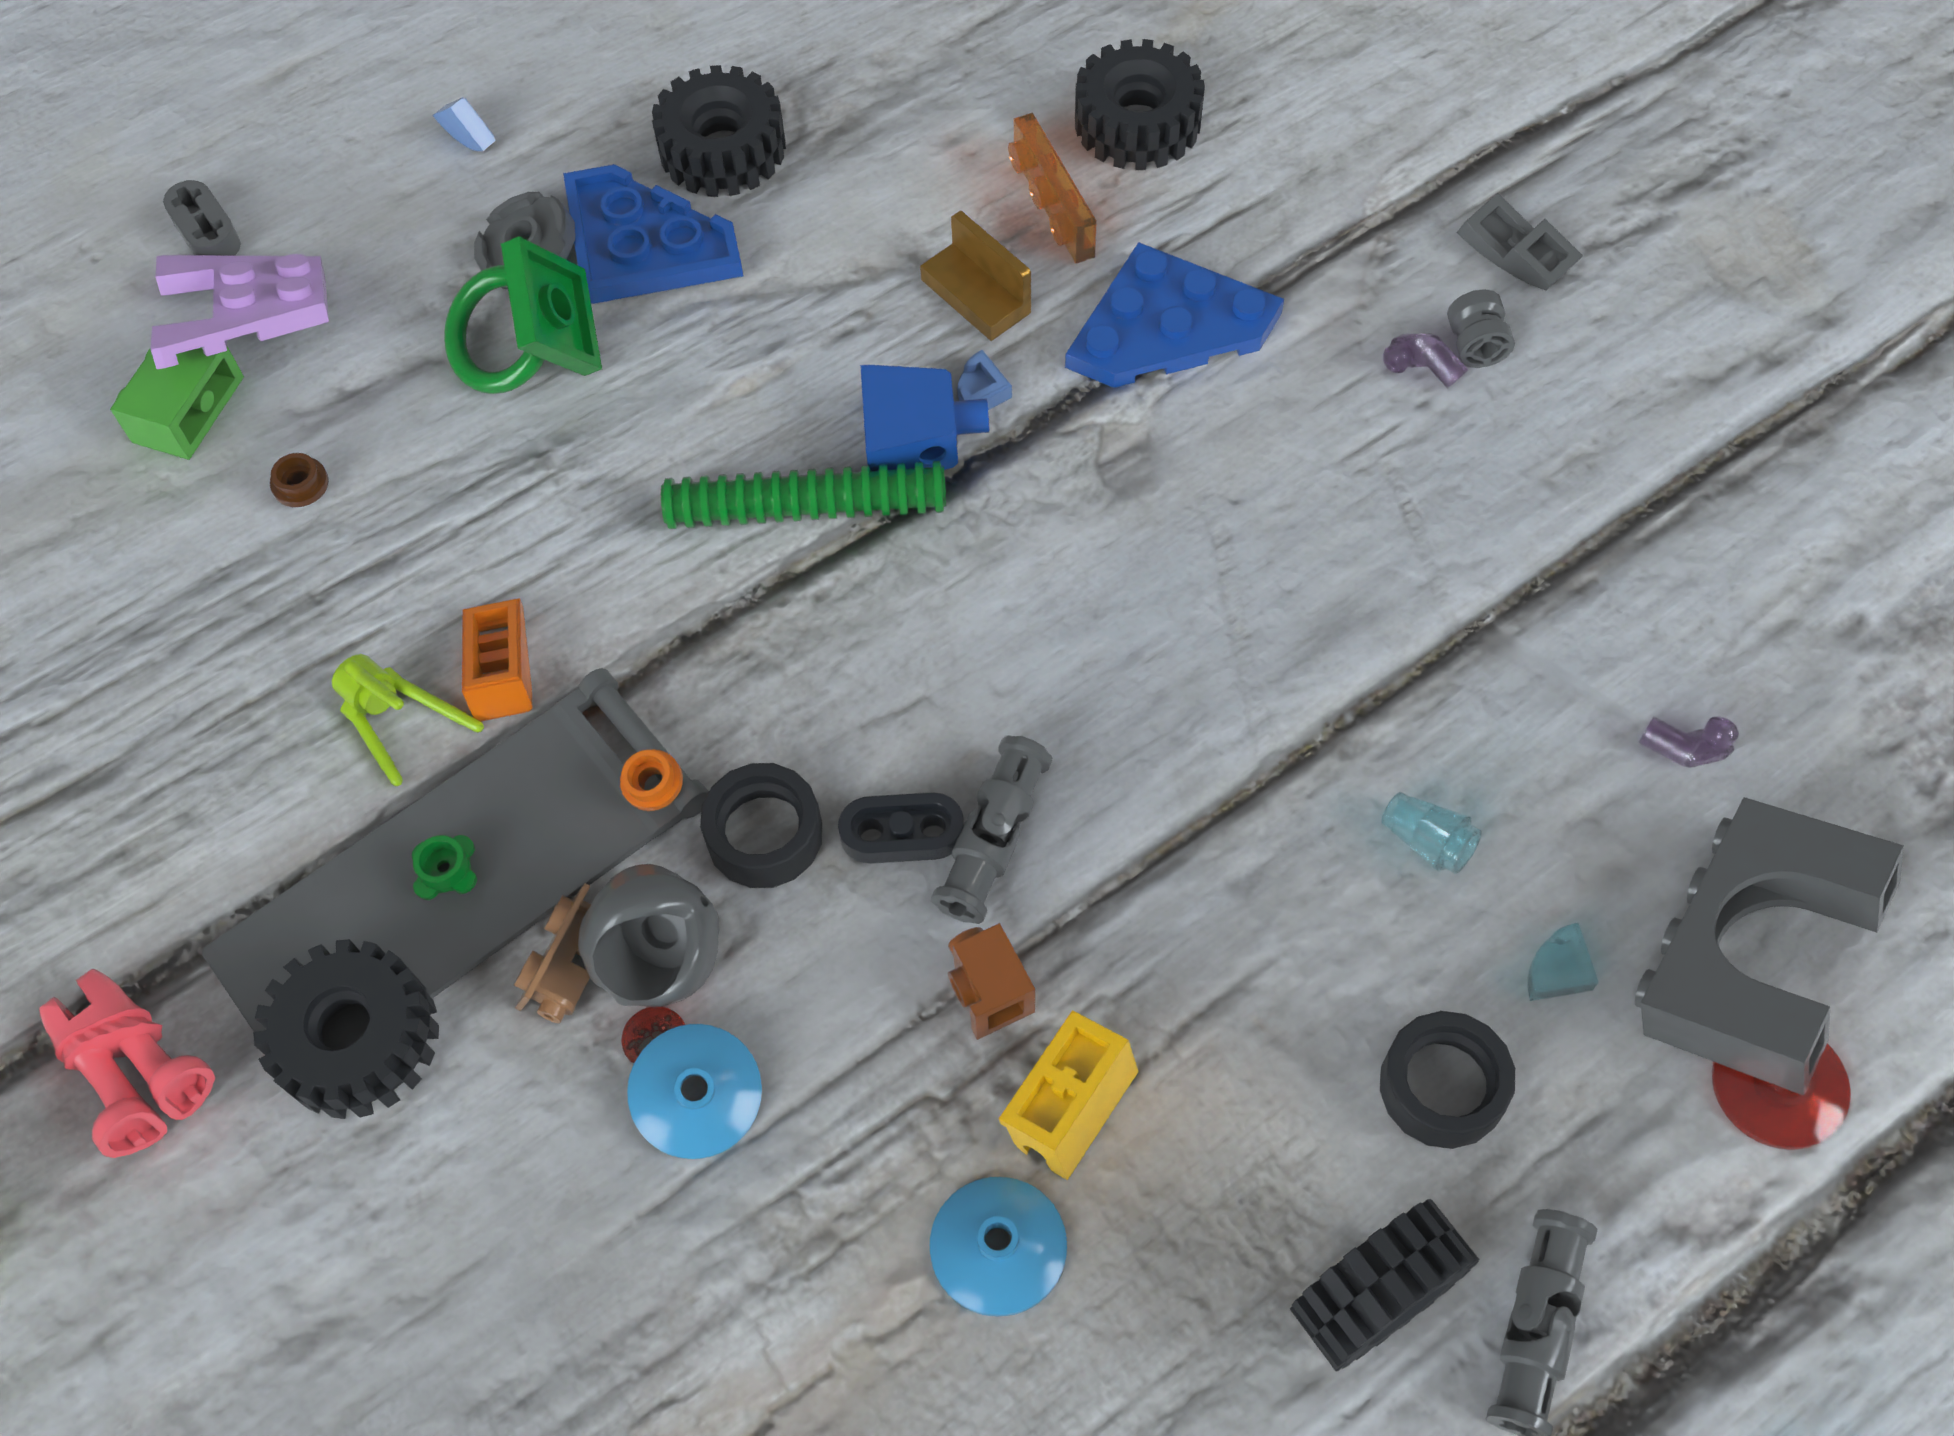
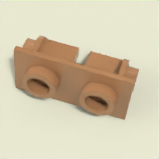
M584 883L573 900L564 895L561 896L544 927L545 930L554 934L544 955L532 950L514 983V986L524 990L515 1009L521 1011L528 1001L532 999L541 1004L537 1013L551 1022L560 1024L564 1015L573 1014L575 1006L590 979L586 969L571 962L575 954L581 956L578 947L579 930L582 920L591 906L590 903L583 900L590 885Z

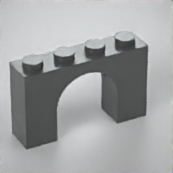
M1743 797L1733 819L1724 817L1716 830L1712 844V853L1715 855L1708 869L1699 867L1692 877L1687 893V903L1690 905L1683 919L1674 917L1665 931L1661 945V953L1664 954V957L1657 971L1646 970L1639 982L1635 995V1006L1641 1008L1644 1035L1804 1095L1829 1041L1830 1006L1748 977L1727 960L1719 947V943L1729 927L1740 918L1754 911L1770 907L1801 908L1877 933L1901 881L1904 845Z

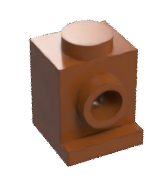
M1000 923L986 930H983L981 927L965 930L949 942L948 947L954 957L955 969L948 972V977L961 1005L964 1008L970 1006L971 1029L977 1040L1035 1013V987Z

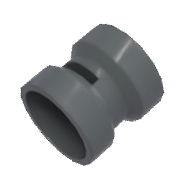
M1482 289L1468 292L1454 300L1448 308L1447 316L1452 332L1458 336L1456 346L1461 362L1468 367L1482 368L1497 364L1507 358L1514 349L1515 342L1510 326L1504 322L1506 313L1500 295L1495 291Z

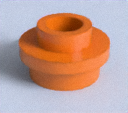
M655 749L642 750L629 757L622 768L620 776L622 794L632 806L643 811H655L668 806L678 796L683 783L682 770L677 761L667 752ZM656 774L662 775V780L656 787L651 790L644 789L645 782L649 777Z

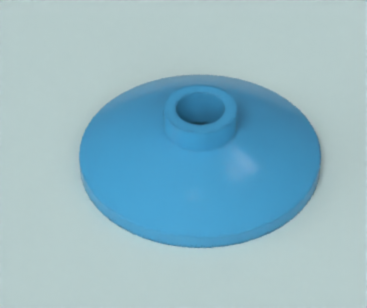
M688 1024L672 1028L660 1034L641 1051L632 1067L628 1081V1105L636 1127L643 1137L655 1148L677 1158L703 1159L730 1149L749 1131L760 1108L762 1084L760 1072L753 1055L738 1038L721 1028L711 1025ZM689 1077H701L708 1085L706 1095L698 1101H689L681 1093L682 1084Z
M988 1177L966 1184L945 1201L932 1226L930 1257L939 1283L954 1301L978 1314L1000 1317L1015 1315L1031 1309L1045 1299L1054 1289L1065 1266L1067 1237L1059 1212L1040 1190L1018 1179ZM996 1228L1006 1230L1011 1236L1010 1244L1003 1250L989 1248L984 1241L989 1231Z

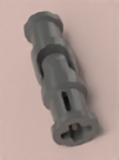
M1008 735L1002 738L999 744L998 752L1001 755L991 779L982 782L977 795L978 806L970 812L952 850V856L955 859L945 885L937 887L931 897V902L942 913L965 923L980 924L984 922L987 915V908L984 902L994 879L1004 875L1020 835V822L1029 817L1033 808L1034 801L1031 798V794L1040 773L1048 771L1052 763L1053 757L1047 752L1043 745L1032 739ZM1017 771L1018 777L1016 781H1014L1013 777L1015 772Z
M1540 1209L1537 1210L1533 1220V1226L1538 1232L1530 1265L1521 1268L1516 1288V1300L1500 1354V1360L1506 1366L1497 1404L1491 1405L1488 1408L1486 1420L1490 1424L1518 1436L1552 1435L1553 1426L1547 1420L1556 1381L1564 1380L1575 1333L1576 1317L1580 1313L1585 1286L1579 1279L1587 1245H1591L1595 1241L1598 1230L1591 1222L1581 1217L1558 1210Z

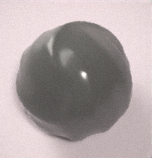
M654 864L635 865L624 869L612 877L595 896L581 923L578 941L579 952L590 979L595 985L606 990L618 1004L623 1006L664 1007L692 996L705 984L714 968L718 954L719 916L714 905L693 883L662 866Z

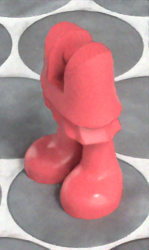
M91 969L76 980L91 1005L75 1016L62 1002L53 997L39 1007V1012L44 1028L54 1045L57 1059L64 1063L65 1069L80 1071L104 1103L105 1109L99 1113L93 1123L92 1140L104 1156L116 1158L131 1155L158 1142L167 1133V1125L136 1091L114 1058L126 1056L129 1058L149 1085L152 1097L159 1108L175 1120H183L201 1107L212 1090L215 1076L209 1065L196 1056L185 1055L173 1059L169 1057L157 1043L162 1038V1025L152 1022L150 1012L136 1005L112 979L96 969Z

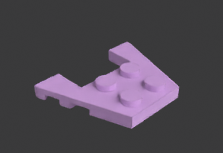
M302 254L286 256H157L155 277L161 296L214 290L213 318L152 326L151 352L156 369L179 365L176 354L202 347L206 356L227 351V340L256 332L258 339L264 341L329 322L326 281L321 256H305Z

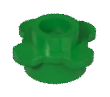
M444 835L433 836L419 843L413 849V868L418 875L417 880L413 884V890L419 898L432 900L438 893L449 891L466 894L474 888L477 876L471 870L470 857L475 852V845L469 837L465 835H457L454 838ZM442 864H450L449 869L447 871H439V867Z

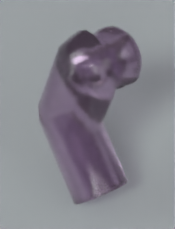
M1431 333L1401 334L1392 339L1390 346L1385 348L1383 352L1384 364L1390 371L1403 373L1408 367H1428L1447 389L1468 371L1448 346L1437 335Z
M1654 716L1638 743L1683 767L1693 768L1725 760L1734 751L1733 743L1739 737V730L1729 719L1716 716L1709 719L1704 729L1685 733Z

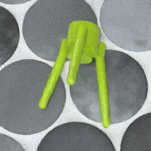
M357 654L347 658L338 666L333 674L332 688L345 700L340 708L341 713L355 725L380 768L393 786H400L402 784V776L365 716L367 713L371 715L380 714L390 706L395 710L402 709L404 702L396 695V690L474 732L479 733L484 729L481 721L405 680L391 667L382 669L367 655Z

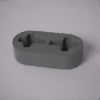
M186 180L168 189L163 199L164 207L174 226L194 255L235 256L238 253L241 245L239 236L230 218L204 183L196 180ZM195 205L200 210L191 214L188 207ZM213 231L217 238L209 241L204 234Z

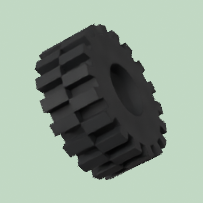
M1132 39L1121 41L1120 49L1115 50L1111 44L1102 47L1101 58L1095 54L1090 55L1086 59V68L1080 67L1075 89V130L1077 137L1082 136V146L1087 151L1095 147V158L1104 163L1110 156L1114 158L1113 166L1124 169L1126 162H1134L1135 170H1146L1147 162L1154 161L1156 167L1160 168L1168 164L1169 155L1176 161L1185 156L1186 146L1192 149L1197 142V133L1200 134L1205 85L1204 80H1201L1200 68L1197 64L1190 66L1191 57L1184 51L1178 56H1174V46L1164 43L1161 49L1153 48L1154 40L1143 39L1142 46H1133ZM1130 105H1145L1153 109L1149 111L1138 112L1128 110L1124 107Z
M721 65L710 66L711 73L704 75L701 74L699 68L689 71V80L684 81L679 76L672 80V92L663 89L658 95L659 105H653L652 124L661 164L665 173L670 172L671 180L678 186L685 181L686 189L689 192L697 194L700 187H704L707 196L718 197L719 189H728L729 196L740 194L739 186L747 184L750 190L760 186L759 176L762 175L769 180L775 174L774 163L782 164L784 159L783 149H786L780 101L778 95L775 96L773 86L769 82L762 85L761 75L753 71L747 77H744L743 68L736 66L731 67L730 73H722ZM718 131L735 132L723 138L706 137Z
M350 939L336 940V953L333 954L322 944L308 949L312 961L303 966L296 958H293L283 967L291 975L284 984L272 979L265 989V992L274 999L272 1005L258 1004L255 1019L266 1028L264 1031L253 1032L254 1046L265 1054V1056L258 1060L264 1071L274 1078L273 1081L303 1106L317 1114L322 1109L331 1118L346 1119L347 1109H350L361 1118L374 1114L372 1102L377 1099L387 1108L400 1101V1098L394 1091L399 1085L404 1082L413 1090L422 1078L414 1071L417 1063L431 1065L435 1052L426 1041L427 1039H439V1025L430 1016L437 1013L434 1000L425 991L427 988L397 955L390 950L385 954L375 943L363 941L361 950H359ZM351 1004L364 1006L370 1016V1021L364 1034L354 1044L344 1049L333 1050L326 1047L322 1040V1032L329 1018L345 1006Z
M1427 1199L1425 1202H1420L1413 1206L1406 1214L1403 1212L1394 1218L1386 1227L1380 1228L1370 1235L1359 1247L1353 1248L1344 1255L1339 1263L1326 1270L1319 1276L1320 1279L1302 1292L1303 1295L1293 1302L1290 1311L1334 1370L1339 1371L1341 1368L1344 1369L1353 1361L1367 1354L1373 1347H1377L1391 1334L1409 1323L1417 1314L1428 1308L1438 1297L1446 1293L1457 1281L1470 1272V1269L1480 1259L1433 1200Z

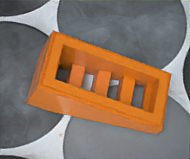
M520 598L463 610L462 693L473 718L479 721L526 713L532 710L529 655L524 609ZM508 627V630L480 635V632Z

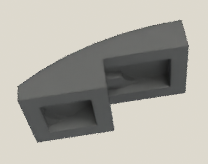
M1499 193L1495 194L1467 219L1456 232L1470 246L1504 271L1545 291L1583 256L1546 219L1533 228Z

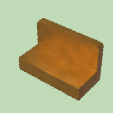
M960 210L951 216L952 244L920 265L921 280L992 341L1031 313V271L1023 262Z

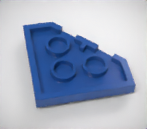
M615 164L563 173L569 213L575 222L574 245L577 264L586 271L591 304L744 276L733 222L717 214L709 218L691 209L690 201L658 185L650 189L634 181L631 172Z
M1138 242L1065 354V368L1116 388L1135 383L1136 375L1164 369L1166 375L1206 365L1208 364L1209 357L1235 350L1239 356L1260 351L1281 316L1284 299Z

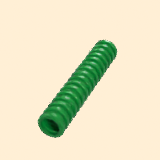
M933 461V467L923 468L922 462H915V468L906 469L904 463H898L897 469L888 470L887 464L879 465V470L870 471L869 465L861 466V472H852V468L849 466L843 468V473H835L834 468H826L825 474H817L816 469H808L807 475H799L798 470H790L789 476H781L780 471H773L771 477L765 478L762 472H755L753 478L746 479L744 473H737L733 480H728L726 474H720L717 481H711L708 475L700 477L699 482H693L692 478L688 476L683 477L681 483H675L673 478H665L664 483L661 485L662 516L664 523L667 524L669 529H677L678 523H685L687 528H694L696 522H703L705 527H712L714 521H721L723 526H730L731 520L737 519L741 525H747L749 519L756 518L759 524H765L769 517H774L776 523L784 522L785 516H792L794 522L801 521L802 515H810L811 520H819L820 514H828L829 519H837L838 513H846L847 518H855V512H864L865 517H872L873 511L881 510L883 516H890L891 510L897 509L900 510L901 515H907L908 509L917 508L919 514H925L926 508L935 507L936 513L944 512V507L947 506L944 466L941 467L940 461Z

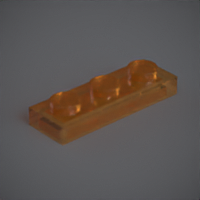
M1033 112L1014 118V142L1008 145L1009 157L1014 170L1018 174L1023 172L1027 178L1034 205L1037 209L1044 208L1050 218V228L1056 243L1059 246H1066L1076 264L1095 258L1097 222Z

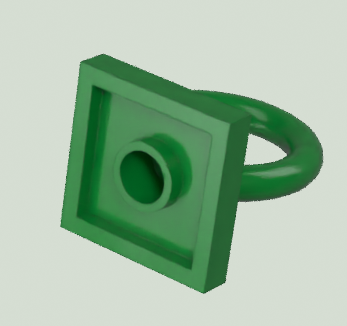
M518 236L501 243L504 264L486 268L474 275L461 287L452 301L444 330L447 358L457 377L476 391L488 394L512 391L531 379L541 368L545 360L583 376L602 370L585 269ZM500 287H508L517 347L524 352L510 367L501 371L488 372L479 368L469 355L466 342L468 322L474 308L487 293Z

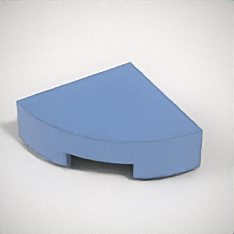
M462 97L446 104L433 114L437 122L454 139L469 149L484 151L496 141L494 139L495 136L466 98Z
M980 350L970 357L964 365V371L958 382L957 401L987 399L988 410L1011 399L1012 385L985 352Z

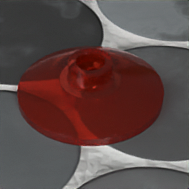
M1828 1043L1804 1095L1714 1061L1712 1064V1085L1721 1109L1741 1132L1764 1145L1784 1150H1799L1813 1147L1832 1136L1840 1128L1848 1114L1851 1100L1849 1078L1842 1061Z

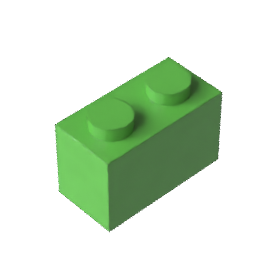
M228 346L227 351L210 356L204 354L202 347L176 354L179 365L163 369H156L150 348L144 361L126 387L119 392L115 403L110 408L130 441L140 446L190 460L244 378Z

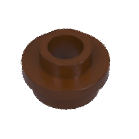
M291 453L281 457L271 470L270 489L276 500L288 507L310 505L320 499L328 487L329 477L324 466L318 460L304 453Z

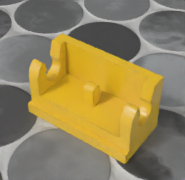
M1072 1010L999 1117L1001 1125L1007 1128L1018 1149L1028 1155L1033 1148L1046 1159L1045 1163L1052 1172L1068 1180L1139 1072L1129 1040Z

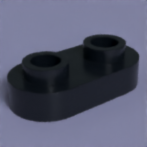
M941 793L867 796L852 801L844 808L839 817L838 830L844 851L851 858L862 863L936 860L952 854L954 845L963 829L964 818L958 803L951 797ZM933 825L944 829V832L937 837H928L923 834L927 827ZM870 829H875L882 833L874 841H866L861 838V835Z

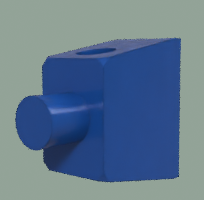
M860 365L866 457L870 471L879 470V465L887 464L888 470L897 469L898 463H904L906 469L915 468V462H922L923 468L933 467V461H940L941 467L944 466V470L950 469L958 464L957 435L990 432L987 399L954 401L951 373L946 369Z

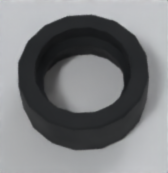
M750 763L729 771L711 787L701 807L700 828L714 866L729 880L749 888H774L795 880L812 865L822 845V819L818 802L810 784L794 770L775 763ZM757 798H777L790 803L795 808L799 818L798 831L782 848L766 854H747L736 850L729 843L725 834L726 822L729 816L742 804Z
M1438 1011L1418 1016L1399 1030L1381 1065L1380 1093L1388 1115L1405 1134L1427 1146L1454 1149L1477 1143L1497 1126L1515 1094L1516 1068L1507 1045L1490 1026L1467 1014ZM1442 1044L1454 1046L1469 1054L1482 1068L1486 1078V1094L1480 1106L1471 1113L1459 1117L1440 1115L1424 1106L1411 1092L1407 1082L1408 1064L1416 1052L1427 1045Z

